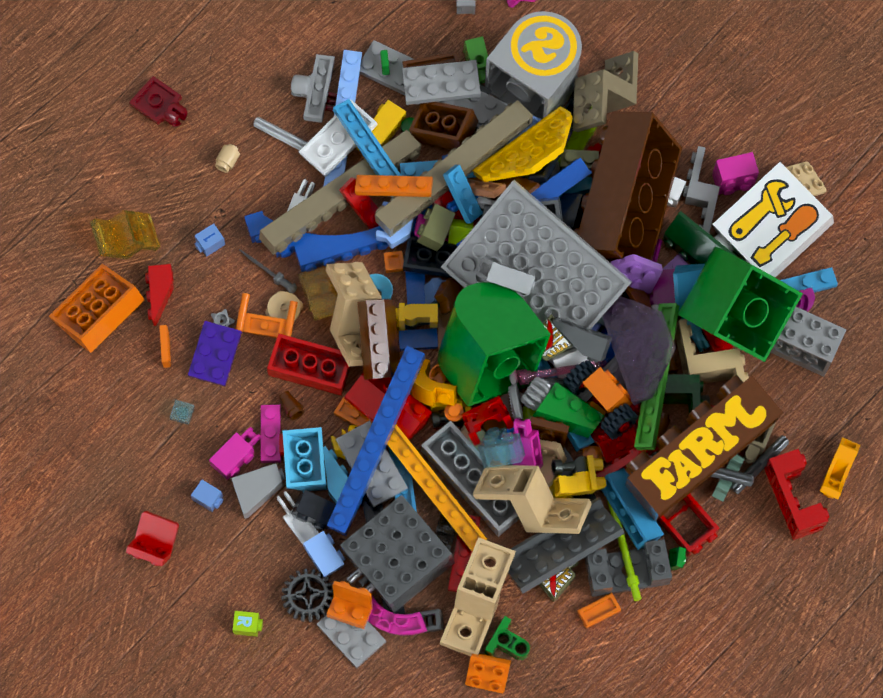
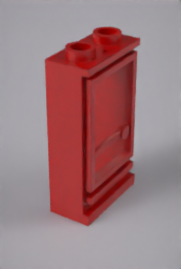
M691 494L683 498L687 505L682 506L681 510L667 520L663 515L658 519L659 523L676 543L686 549L687 557L692 553L694 555L698 554L703 549L702 545L707 541L708 543L713 542L718 537L717 533L720 529ZM688 507L708 529L690 545L670 524L679 514L686 512Z

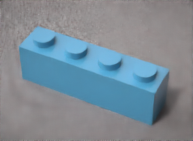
M622 468L605 476L606 487L601 490L635 547L639 550L643 548L645 542L656 541L664 533L658 523L652 519L625 486L629 475Z

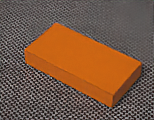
M160 325L162 364L164 368H168L171 366L168 326Z
M613 593L577 610L586 629L621 612V608Z

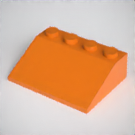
M101 264L49 315V318L80 346L92 353L145 299L133 284L104 264Z

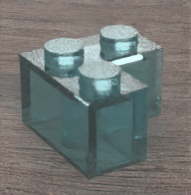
M494 427L489 429L478 446L484 468L521 463L525 456L520 433H507L506 428L499 429Z

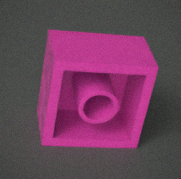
M753 152L716 160L712 176L715 185L720 186L718 195H730L737 190L747 191L755 185L759 171Z

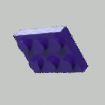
M204 321L188 376L225 387L242 331Z

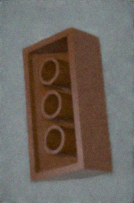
M395 299L357 302L364 380L392 378L400 362Z

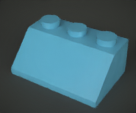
M322 428L282 431L287 488L301 491L327 490Z

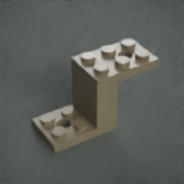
M632 51L605 60V70L575 78L573 131L578 133L606 124L607 113L636 105L637 52Z

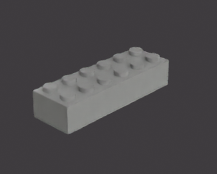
M452 421L448 422L421 445V452L498 537L519 520L510 500L474 498L473 492L486 465L491 464Z

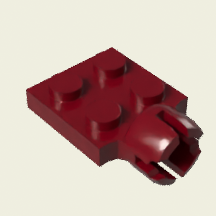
M154 76L129 102L131 107L157 125L166 121L173 127H179L182 123L178 119L185 121L188 115L187 109L179 104L182 100L181 95Z

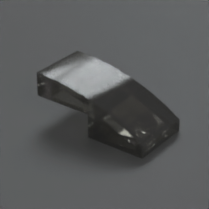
M441 514L435 534L451 551L456 531Z

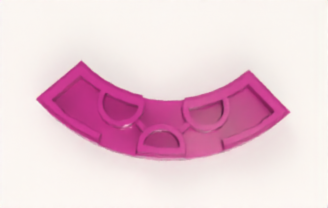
M372 594L373 609L368 619L369 623L382 631L395 635H415L427 631L421 612L405 615L389 612L376 601Z

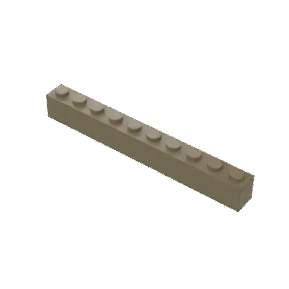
M518 100L515 103L508 104L500 115H494L490 123L479 127L475 135L467 137L457 149L453 148L445 159L438 160L431 170L425 171L420 175L433 178L431 197L393 196L386 206L382 205L377 209L375 214L376 223L390 237L393 236L450 190L443 177L445 172L454 165H460L466 177L474 168L531 125L533 115Z
M406 130L382 146L397 170L400 171V163L414 161L420 156L421 144ZM363 159L261 229L259 239L273 255L277 252H283L290 243L299 241L303 234L308 231L312 232L319 223L328 221L335 212H340L347 207L348 202L339 189L351 177L356 179L357 175H376L367 160Z

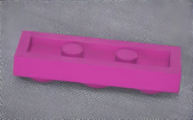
M261 405V463H281L279 453L280 405Z

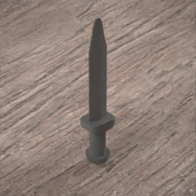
M239 249L249 260L273 276V281L276 285H282L289 293L297 291V285L286 280L280 271L276 275L252 256Z

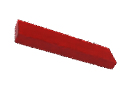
M469 515L479 528L481 517ZM457 535L454 552L455 563L452 565L448 591L457 592L472 554L459 535Z

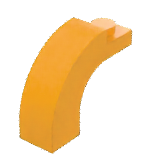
M425 359L410 391L411 395L421 403L429 406H434L436 402L454 406L457 402V386L431 380L429 378L430 360Z
M842 437L819 490L826 497L839 499L845 480L859 451V444Z

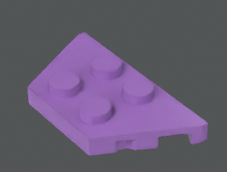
M635 254L611 261L613 266L632 281L629 285L630 287L643 290L649 294L653 291L663 272L662 264Z

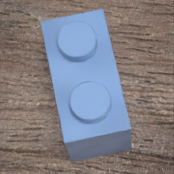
M324 531L303 543L304 549L318 571H321L323 578L344 567L343 561L345 560L341 551L338 550L336 552L333 547L335 542L329 533L326 535Z

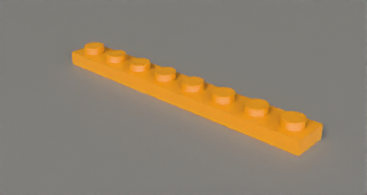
M396 424L387 443L388 447L472 552L478 537L487 540V538Z

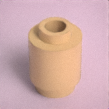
M232 144L224 145L215 160V167L225 173L232 170L240 155L238 148Z

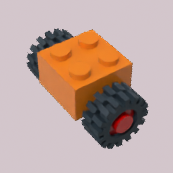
M585 360V362H581L580 365H576V368L570 370L571 372L564 378V385L574 395H580L581 392L583 393L586 389H589L609 412V416L605 417V421H602L601 428L612 440L614 438L617 439L619 436L621 437L624 432H628V429L633 427L632 425L638 420V415L630 407L633 404L629 400L632 396L621 384H618L619 381L608 369L606 371L601 367L597 369L591 361Z

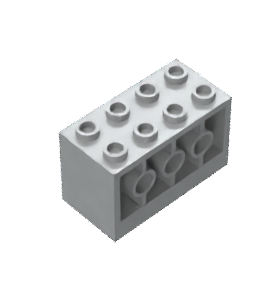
M795 307L770 353L824 377L847 329Z

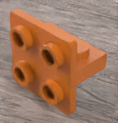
M480 653L479 655L471 654L465 685L503 694L511 660Z

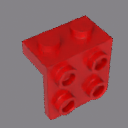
M144 511L140 517L135 539L128 545L126 553L131 554L134 558L149 561L152 565L163 566L171 557L179 524Z

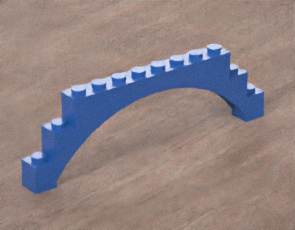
M427 208L424 211H422L421 214L424 215ZM263 211L244 216L252 243H262L259 239L260 230L273 222V220L264 216ZM417 216L414 218L411 236L417 237L414 234ZM380 226L367 231L346 235L305 233L299 241L290 243L283 252H277L276 257L285 258L295 252L301 272H312L317 267H326L327 264H334L340 260L348 261L353 256L367 255L376 249L384 250L389 245L387 242L376 240V231H384Z

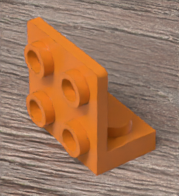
M334 581V597L328 609L327 617L365 629L373 609L372 593L362 587H352L345 581Z

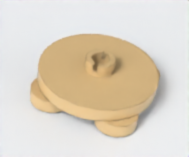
M278 291L270 298L265 313L269 317L287 319L290 301H296L298 304L295 321L303 309V303L292 293Z

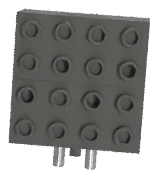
M403 495L399 496L340 544L344 554L357 568L354 573L347 577V581L352 583L363 575L359 583L362 586L369 583L370 585L365 589L370 593L375 590L393 613L455 563L452 553Z

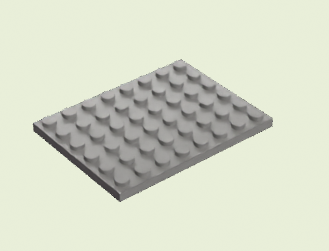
M515 180L511 182L441 266L464 288L475 283H492L477 276L483 257L535 276L536 284L533 291H530L529 295L516 290L513 291L526 301L542 323L552 314L555 319L560 317L592 329L632 283L630 279ZM573 345L572 347H570L569 349L565 350L564 352H566V351H568V350H570V349L575 348V346Z

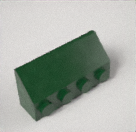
M681 211L665 231L662 239L667 248L675 250L684 261H688L691 264H705L715 246L736 256Z

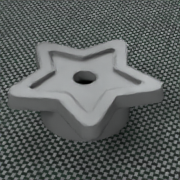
M226 309L217 314H211L215 324L228 327L235 322L234 319L228 317Z

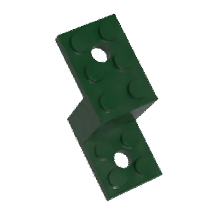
M648 337L644 341L643 393L652 347V337ZM668 374L663 404H688V412L693 411L704 402V400L700 399L701 393H703V381H700V375Z

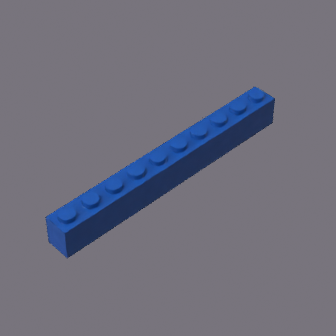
M406 346L327 524L329 529L347 536L425 360V353Z

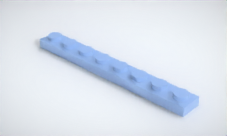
M344 50L336 105L347 99L352 100L354 103L356 101L362 52ZM347 156L325 177L324 186L345 172Z

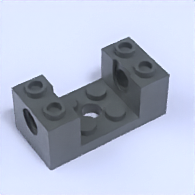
M665 539L645 542L643 548L629 550L635 575L639 579V589L670 584L672 574ZM600 549L585 557L592 597L631 591L626 581L627 576L621 571L625 566L621 552L607 554L606 549Z

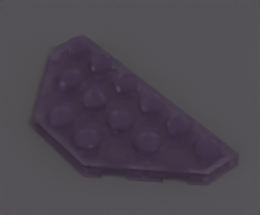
M620 295L602 318L608 335L612 337L611 344L631 401L636 405L653 398L676 347L662 311L652 309Z

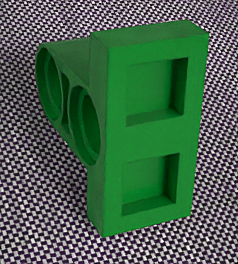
M504 616L487 645L484 654L493 656L495 650L499 649L517 660H524L528 657L530 645L525 639L508 630L512 619ZM504 635L509 641L506 644H502L498 641L499 636ZM522 645L525 647L526 652L519 654L515 648Z

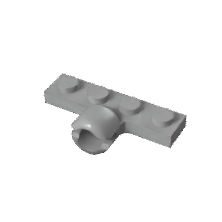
M316 54L313 73L309 76L296 74L292 78L291 94L307 99L303 116L305 121L321 123L323 121L335 63L334 56Z

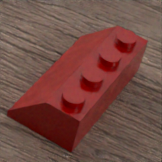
M363 373L345 395L344 399L373 422L392 379L364 380ZM409 394L396 424L408 440H410L426 426L432 412Z

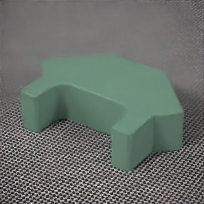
M737 454L729 461L726 469L739 472L745 458ZM720 479L712 497L723 502L733 482Z

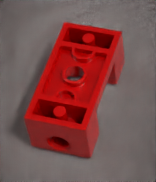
M799 449L770 458L764 468L793 540L822 531L829 521V513L826 507L823 508L821 503L801 510L798 509L800 504L797 497H793L790 480L800 477L801 471L805 469L807 464L804 454H801Z

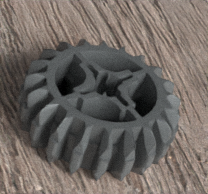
M304 569L303 575L300 574V571H296V578L293 575L289 576L292 582H284L288 588H282V592L286 594L281 596V599L286 601L283 607H290L287 611L289 615L295 612L294 619L301 615V622L305 621V617H308L309 622H312V616H316V619L320 620L319 613L326 616L325 608L329 609L330 604L328 603L332 602L333 597L330 596L334 594L333 590L329 589L333 587V584L327 583L329 580L328 576L322 578L321 571L317 576L315 575V569L311 570V574H308L307 569ZM310 581L318 583L323 588V591L313 589L310 586ZM304 582L303 589L296 591V594H292L295 587ZM307 587L309 589L310 594H313L310 595L309 604L308 600L306 599ZM320 597H324L322 603L312 609L313 602L320 599ZM292 600L304 602L307 610L297 607Z

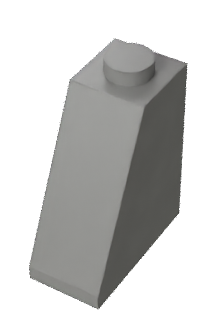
M483 257L477 276L489 282L529 295L530 291H533L536 284L535 276Z
M276 463L231 478L244 519L249 518L283 487L282 480L285 479L282 468L278 469Z

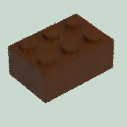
M440 102L421 103L409 131L419 143L447 149H457L467 137H472L479 120L473 109Z

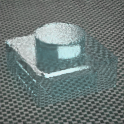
M175 400L170 420L189 425L195 406Z

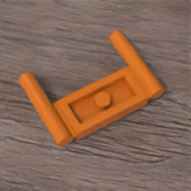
M242 293L236 330L277 338L278 333L291 337L298 302L290 301L287 319L246 313L250 294Z

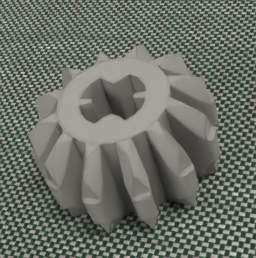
M536 377L521 397V402L532 410L538 409L551 390V385L546 380Z

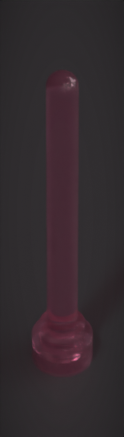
M602 360L601 362L598 361V363L592 362V364L598 369L599 367L603 368L607 361ZM576 365L533 372L527 369L517 370L519 385H526L536 377L545 378L568 374L572 368H576Z

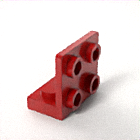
M601 423L598 424L591 434L594 442L598 444L606 463L627 453L635 445L636 432L634 427L629 428L628 432H624L621 437L614 438V440L601 428Z

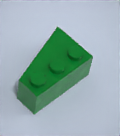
M556 382L532 417H542L548 421L562 422L569 426L568 432L589 438L604 415Z

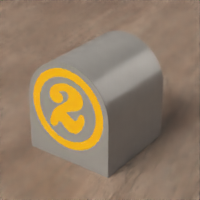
M534 12L520 18L487 57L485 87L492 91L491 95L505 103H515L518 100L533 116L541 119L558 107H563L574 91L575 78L578 77L582 43L576 27L565 17L553 12Z

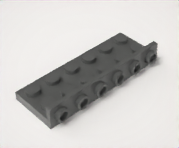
M599 497L591 501V508L579 534L537 533L511 548L516 553L508 571V576L522 593L529 591L624 534L623 528L604 508Z

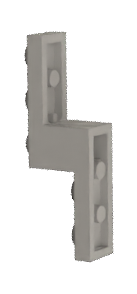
M698 146L697 152L692 153L690 163H694L693 169L688 171L687 180H690L689 186L685 185L683 197H686L685 204L703 208L701 219H704L703 225L699 224V226L709 233L720 186L698 182L705 147Z

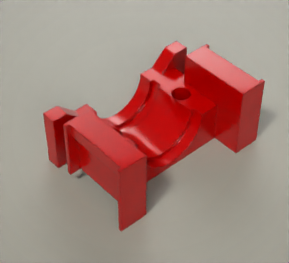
M500 396L461 414L474 446L481 443L477 432L481 431V425L487 420L495 419L498 422L504 420L508 430L514 427V423Z

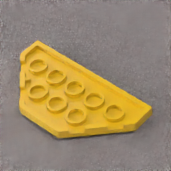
M561 106L474 168L472 170L474 175L483 182L530 175L540 171L546 164L555 160L564 152L573 120L571 112Z

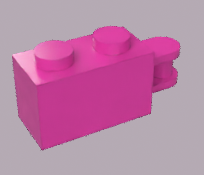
M516 418L514 420V432L509 436L508 440L512 454L511 463L512 465L539 466L541 469L543 458L539 431L532 430L530 419L521 421L520 418Z
M252 427L248 428L241 436L236 432L209 459L210 465L226 480L230 477H235L240 472L239 468L244 463L248 464L254 457L253 446L260 440L261 435L255 434ZM247 437L251 440L249 443L245 441Z

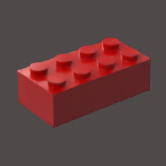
M278 333L267 372L268 376L342 396L351 366H348L340 350Z

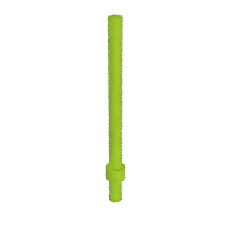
M608 502L611 516L622 527L618 516ZM623 534L617 539L627 573L626 581L628 587L631 588L634 601H639L642 599L638 587L640 583L638 576L635 575L625 535Z

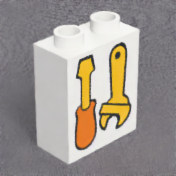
M779 162L713 223V227L718 234L714 238L731 252L735 251L742 260L776 277L833 225L834 219L833 215Z

